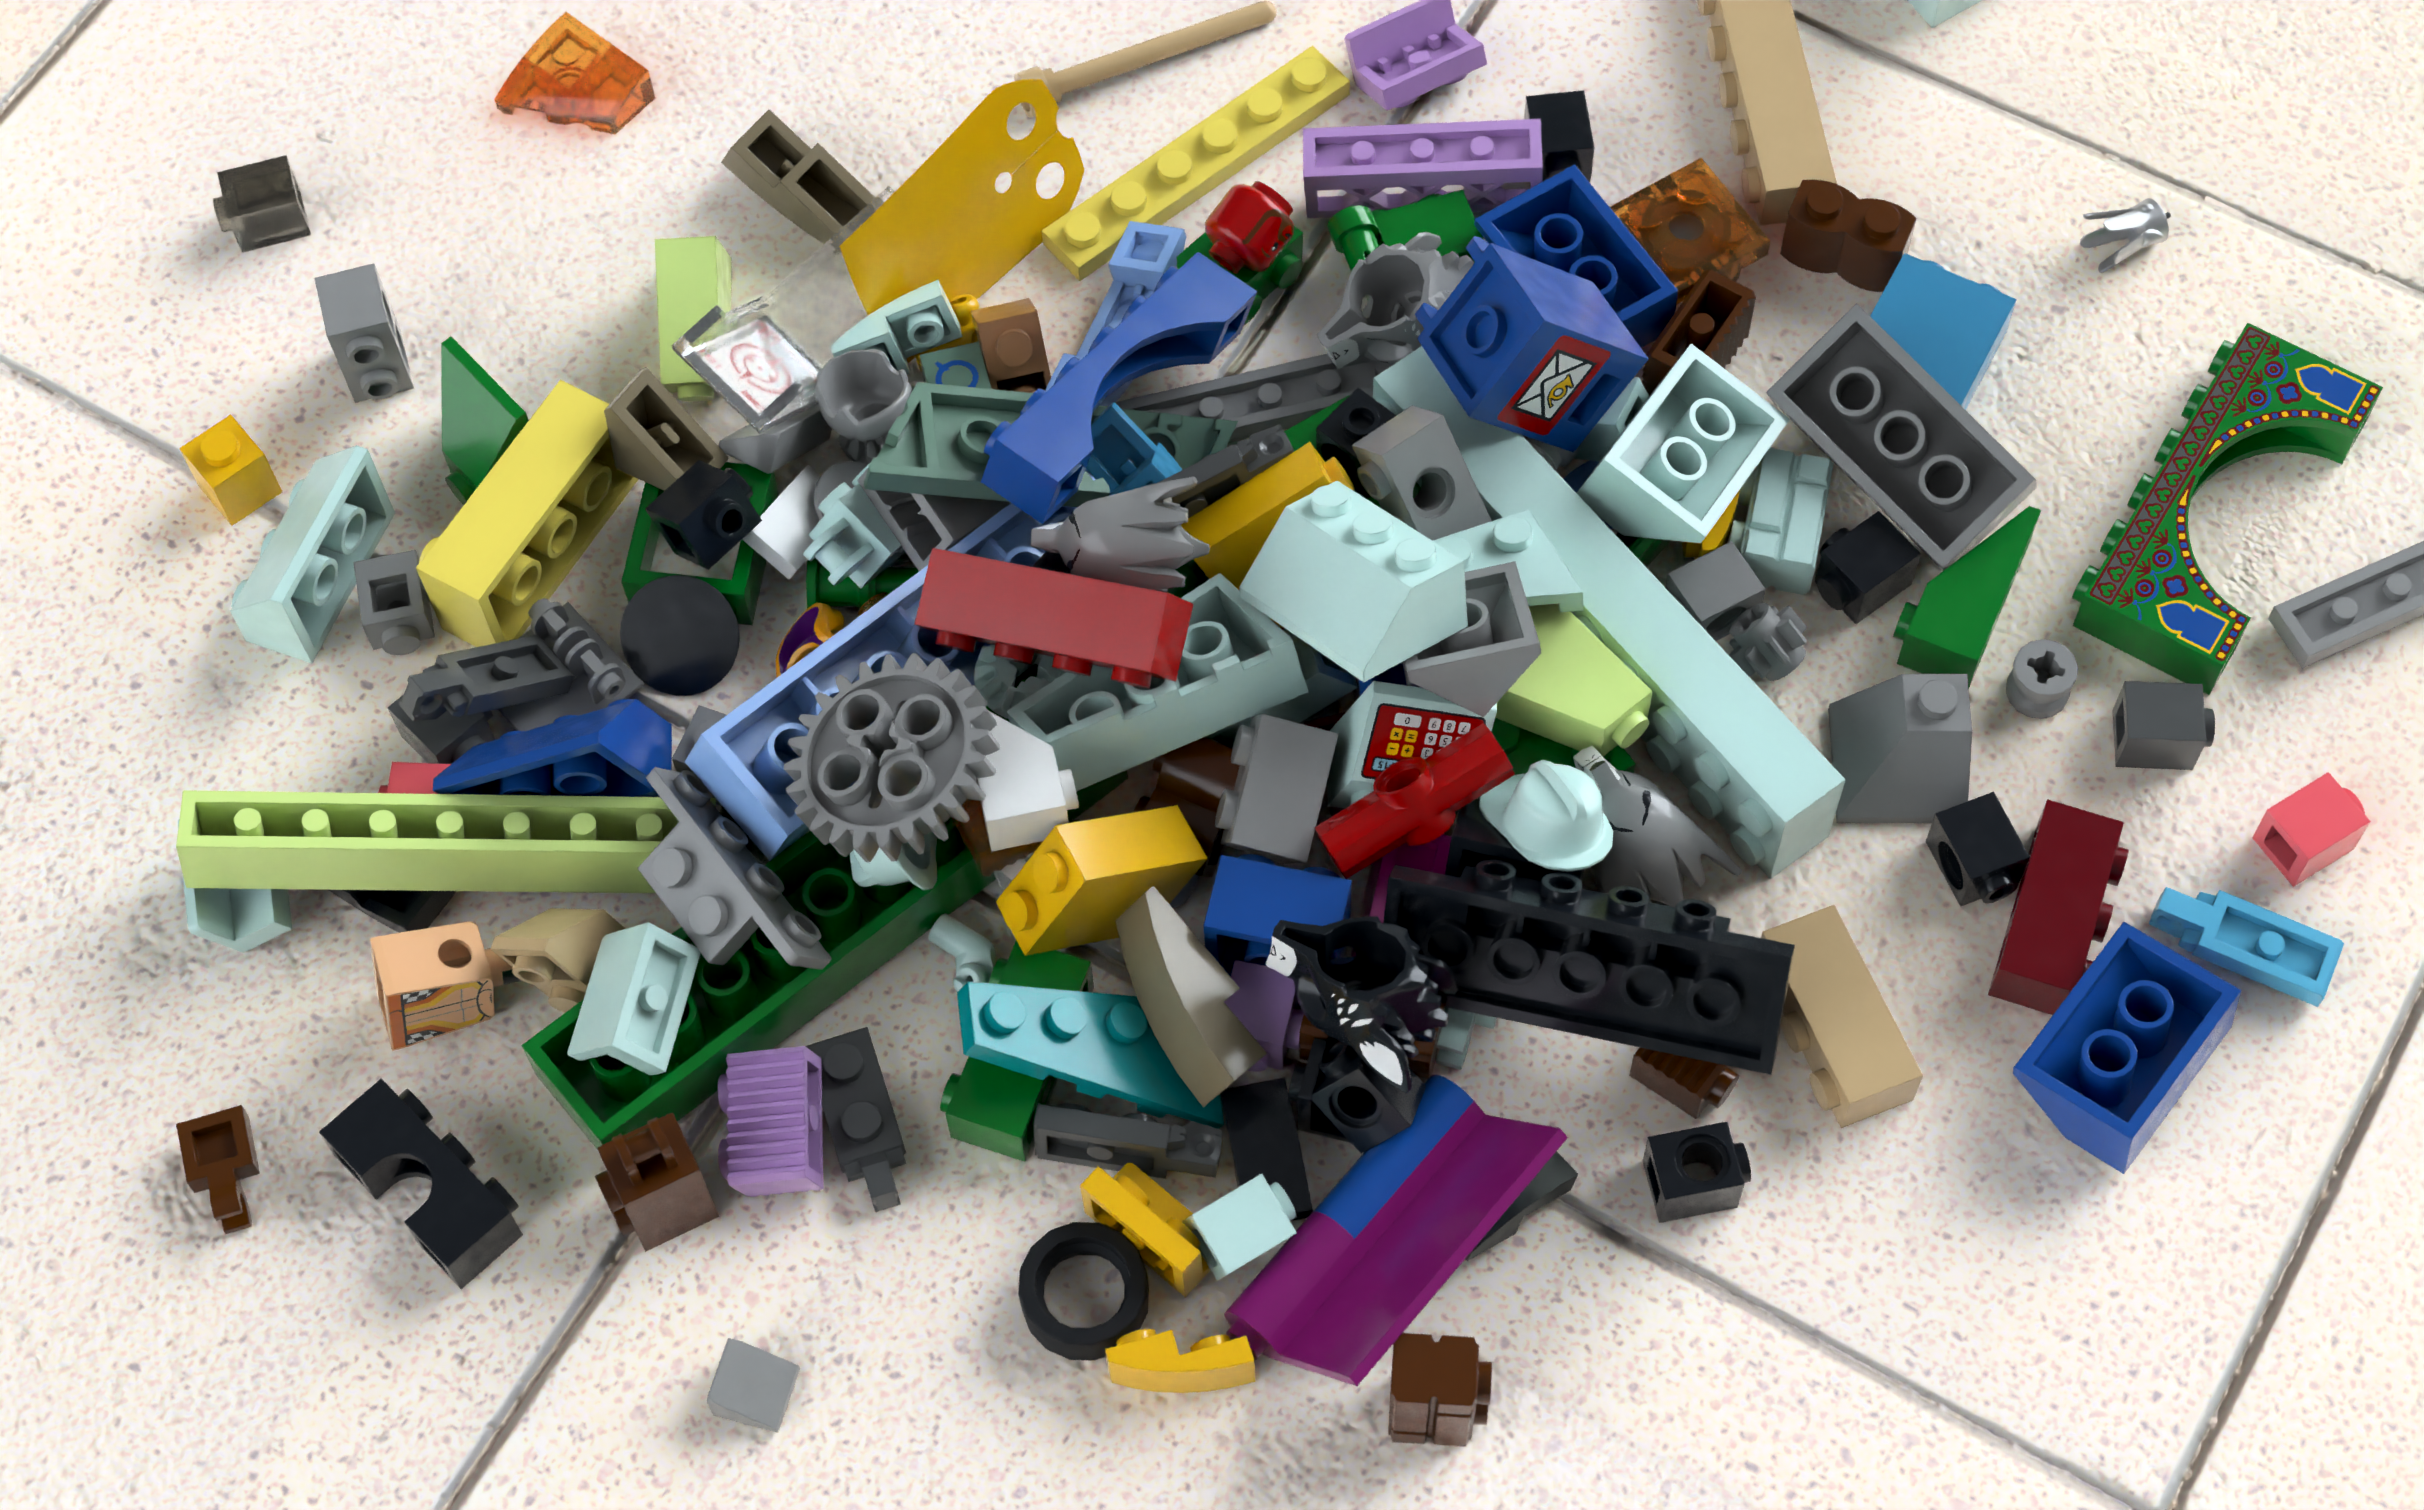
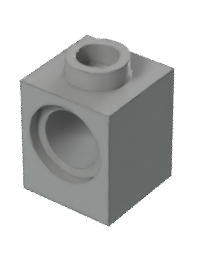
M1732 541L1669 572L1665 588L1715 641L1730 634L1733 622L1744 611L1756 604L1763 603L1766 590Z

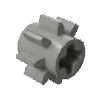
M1767 603L1756 604L1744 611L1733 622L1730 634L1734 638L1730 640L1729 644L1734 650L1729 656L1749 677L1757 672L1761 679L1766 677L1769 681L1779 680L1794 671L1803 661L1806 651L1802 645L1807 640L1802 633L1807 629V626L1789 605L1779 612L1775 606L1770 607Z

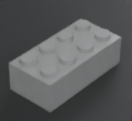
M1857 303L1766 392L1772 402L1942 571L1976 547L2037 488L2036 479Z

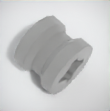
M2041 639L2031 641L2023 646L2014 659L2013 669L2006 682V694L2009 703L2018 712L2031 718L2043 719L2053 717L2062 711L2077 679L2078 664L2075 656L2066 646L2052 640Z

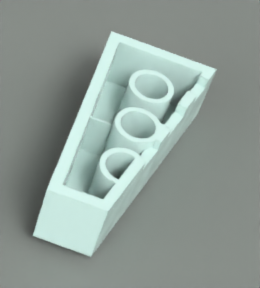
M1218 573L1181 597V599L1194 605L1176 682L1152 677L1150 688L1132 686L1111 680L1113 669L1093 665L1090 676L1066 672L1007 710L1006 713L1010 723L1053 746L1058 771L1071 769L1076 791H1079L1309 693L1293 639L1268 616L1241 599L1240 590L1221 573Z

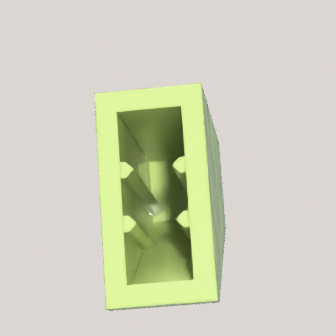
M716 236L655 239L661 383L669 392H677L678 400L680 401L714 399V390H730L728 354L731 342V256ZM707 357L714 365L709 367L702 359Z
M1558 604L1529 606L1540 642L1541 654L1497 702L1495 718L1578 751L1592 745L1602 756H1605L1617 745L1622 749L1632 745L1641 737L1649 725L1648 715L1652 690L1571 612H1560Z

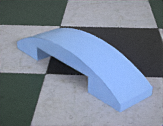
M1135 221L1129 222L1108 264L1113 282L1077 354L1063 353L1045 389L1046 392L1054 385L1058 374L1072 357H1077L1080 360L1084 358L1103 328L1110 326L1115 329L1121 323L1125 312L1132 302L1140 295L1145 298L1152 295L1157 283L1167 269L1173 265L1177 267V256L1184 251L1186 234L1183 228ZM1133 380L1126 382L1104 398L1100 406H1110L1113 402L1116 403Z

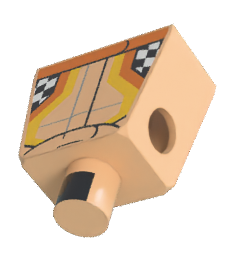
M468 921L370 938L376 993L392 1051L491 1019L495 1016L493 988L522 981L513 975V967L493 952L491 948L484 949L478 926L474 922Z

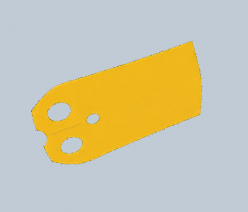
M1022 79L1005 83L995 88L933 154L839 246L856 292L868 315L891 301L936 280H939L949 301L963 294H968L978 299L1043 242V229L1071 210L1085 169L1074 138H1067L1058 130L1057 111L1059 107L1042 79ZM1026 102L1031 104L1035 110V124L1028 136L1021 140H1015L1008 134L1007 120L1014 107ZM1049 163H1059L1064 171V182L1060 191L1052 198H1041L1036 189V180L1039 172ZM1008 172L1011 175V185L1006 192L998 193L995 190V181L999 174ZM914 355L907 358L908 364L915 358Z

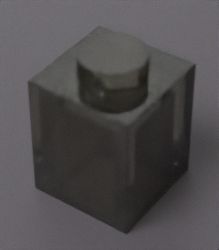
M287 155L217 172L222 196L213 198L216 217L223 233L233 231L242 253L311 235L301 188Z

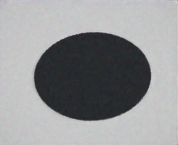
M672 575L651 581L638 590L631 598L622 617L620 640L627 663L644 683L662 693L688 696L709 690L728 674L738 654L740 632L737 618L731 605L716 588L698 578Z

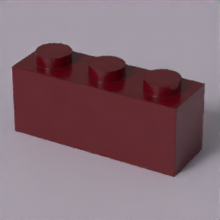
M2047 799L2034 831L2028 852L2030 858L2020 880L1989 988V996L2050 1015L2056 1012L2093 963L2092 960L2087 959L2091 941L2102 943L2106 935L2113 911V905L2102 902L2107 884L2118 886L2129 849L2118 846L2124 822Z

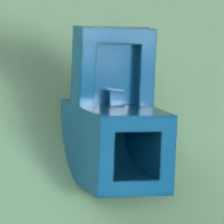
M1115 402L1091 422L1094 449L1086 469L1095 479L1104 478L1109 485L1110 495L1158 483L1182 470L1160 442L1155 445Z

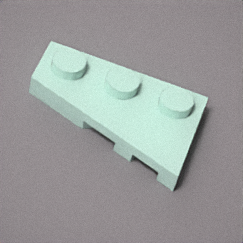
M1530 509L1433 540L1464 561V572L1515 561L1529 606L1558 604L1560 612L1583 611V591Z

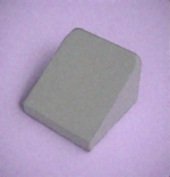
M728 1338L708 1393L707 1404L714 1416L778 1433L800 1367L743 1341Z

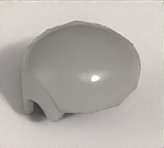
M877 349L852 350L830 359L816 374L815 381L817 400L822 416L827 424L840 435L859 441L875 440L887 435L897 416L903 413L906 401L912 392L906 371L901 369L898 372L893 368L886 354Z

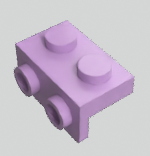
M1451 0L1417 1L1358 28L1345 36V44L1355 85L1387 111L1392 108L1408 106L1415 102L1418 96L1442 85L1457 83L1463 80L1468 73L1487 65L1484 45L1455 23Z

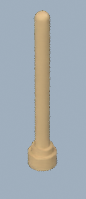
M1267 0L1260 1L1057 72H1053L1051 68L1041 70L1039 66H1035L1015 73L1014 81L1042 79L1057 103L1062 100V94L1268 24L1275 19L1277 10L1272 2ZM1021 103L1029 118L1036 116L1031 104Z

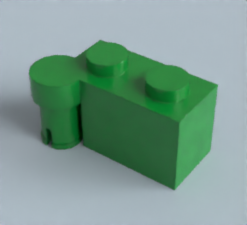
M1463 189L1444 195L1431 194L1420 199L1418 202L1389 210L1378 209L1371 211L1366 206H1350L1334 214L1327 225L1336 251L1344 254L1351 272L1358 260H1365L1381 244L1392 246L1401 243L1405 245L1421 232H1429L1440 236L1442 243L1436 250L1440 253L1441 257L1454 251L1459 257L1469 256L1474 263L1475 261L1467 251L1466 246L1474 236L1483 239L1481 233L1474 226L1475 217ZM1366 295V299H1367V301H1368L1369 298H1370V295Z

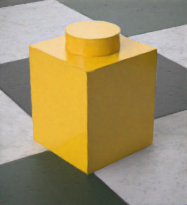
M231 414L179 448L198 486L231 526L282 493L265 454Z

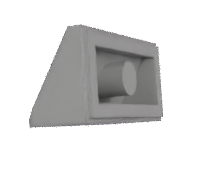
M818 402L779 407L767 414L766 417L759 418L719 441L718 446L725 454L769 474L829 440L832 428L823 418Z

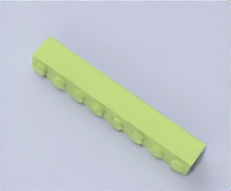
M183 790L176 848L186 888L656 893L638 870V867L679 821L661 797ZM711 798L710 801L716 807V798Z

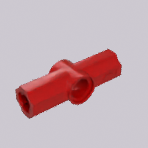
M1482 723L1426 759L1409 757L1390 765L1376 778L1373 785L1374 791L1314 827L1337 868L1344 878L1347 879L1404 843L1418 846L1439 838L1453 825L1457 810L1514 776L1513 766L1490 729Z

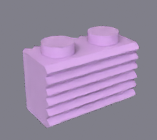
M806 1046L728 1054L726 1057L728 1068L726 1073L721 1074L718 1080L719 1104L722 1111L728 1116L726 1124L728 1135L726 1139L720 1141L718 1148V1162L723 1178L727 1179L730 1187L750 1197L795 1193L797 1191H820L824 1189L821 1057Z

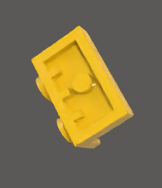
M1125 1164L1113 1178L1098 1166L1080 1185L1085 1213L1096 1223H1101L1121 1232L1139 1250L1143 1262L1185 1298L1209 1273L1210 1268L1198 1249L1201 1245L1199 1239L1183 1224V1221L1193 1215V1213L1135 1164Z

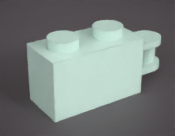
M869 464L852 481L855 487L851 489L843 482L821 502L818 509L824 516L808 534L814 541L804 551L803 555L809 561L816 558L831 573L828 580L833 586L838 585L849 576L861 589L906 554L857 481L869 467Z

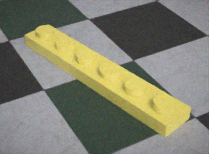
M1312 45L1042 230L1043 245L1079 281L1083 280L1111 260L1130 221L1155 225L1164 224L1349 96L1350 80Z

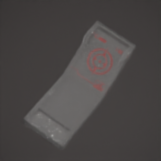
M890 186L884 189L769 294L726 313L716 305L672 345V350L759 434L819 404L815 392L816 374L830 359L834 358L831 345L845 332L868 316L856 292L839 246L895 192Z

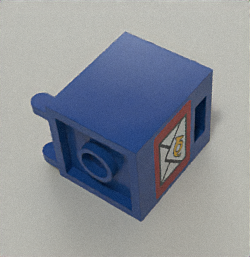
M1474 236L1467 244L1466 249L1475 263L1444 304L1437 310L1433 306L1423 303L1415 313L1416 318L1424 328L1417 339L1470 418L1574 453L1649 358L1594 282L1493 243H1487L1482 238Z

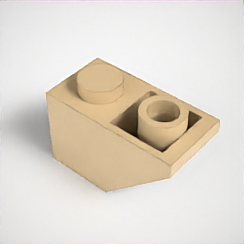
M550 908L494 937L491 950L513 967L512 973L515 977L524 982L534 984L549 997L548 1003L552 1007L566 1013L584 999L603 937L606 934L626 928L602 909Z

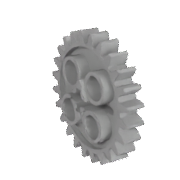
M917 653L910 655L903 669L894 657L888 654L884 658L881 672L874 673L864 661L859 665V680L852 684L847 678L839 674L835 677L839 693L834 698L819 692L815 695L817 703L822 708L818 716L811 714H801L798 719L809 731L807 736L790 738L788 741L789 746L799 756V758L784 764V770L795 781L786 788V792L798 805L794 810L796 815L822 844L831 843L844 857L855 850L865 862L872 861L879 847L892 862L897 861L902 843L906 842L913 847L918 855L924 853L925 846L924 835L931 831L939 839L946 841L949 837L944 822L952 817L967 823L970 818L961 805L966 799L984 800L986 797L985 793L976 783V779L996 774V769L986 757V755L1000 750L999 743L990 733L997 726V723L986 708L987 701L975 685H971L962 671L956 669L950 672L939 658L934 659L927 667ZM918 785L913 792L907 794L913 787Z

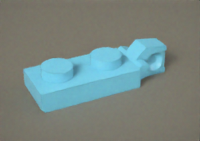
M2166 887L2158 898L2149 921L2150 925L2176 938H2180L2178 946L2188 952H2193L2192 955L2316 1007L2320 1005L2326 995L2344 946L2342 940L2221 890L2218 891L2216 896L2199 892L2195 899Z

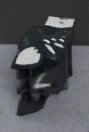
M1378 916L1355 917L1324 926L1280 920L1274 928L1271 950L1266 961L1267 967L1294 981L1302 1012L1313 1026L1328 1036L1351 1046L1359 1057L1378 1075L1406 1094L1412 1088L1407 1058H1413L1418 1054V1048L1413 1042H1433L1436 1037V1030L1434 1028L1446 1027L1449 1022L1448 1014L1439 1008L1442 999L1437 995V992L1455 995L1459 989L1451 968L1444 961L1419 954L1420 947L1410 939L1406 928L1394 924L1381 923ZM1345 946L1353 948L1356 952L1354 957L1331 958L1332 953L1336 949Z

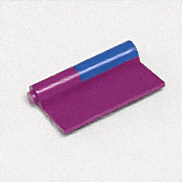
M1438 1074L1431 1075L1424 1083L1426 1089L1412 1125L1361 1155L1296 1230L1297 1234L1286 1241L1225 1311L1224 1316L1231 1326L1226 1331V1335L1230 1337V1340L1247 1336L1254 1360H1257L1263 1354L1271 1359L1358 1386L1568 1137L1557 1127L1486 1115L1477 1103L1457 1084Z

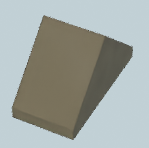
M647 367L640 369L604 410L616 469L665 491L698 460L721 469L729 459Z

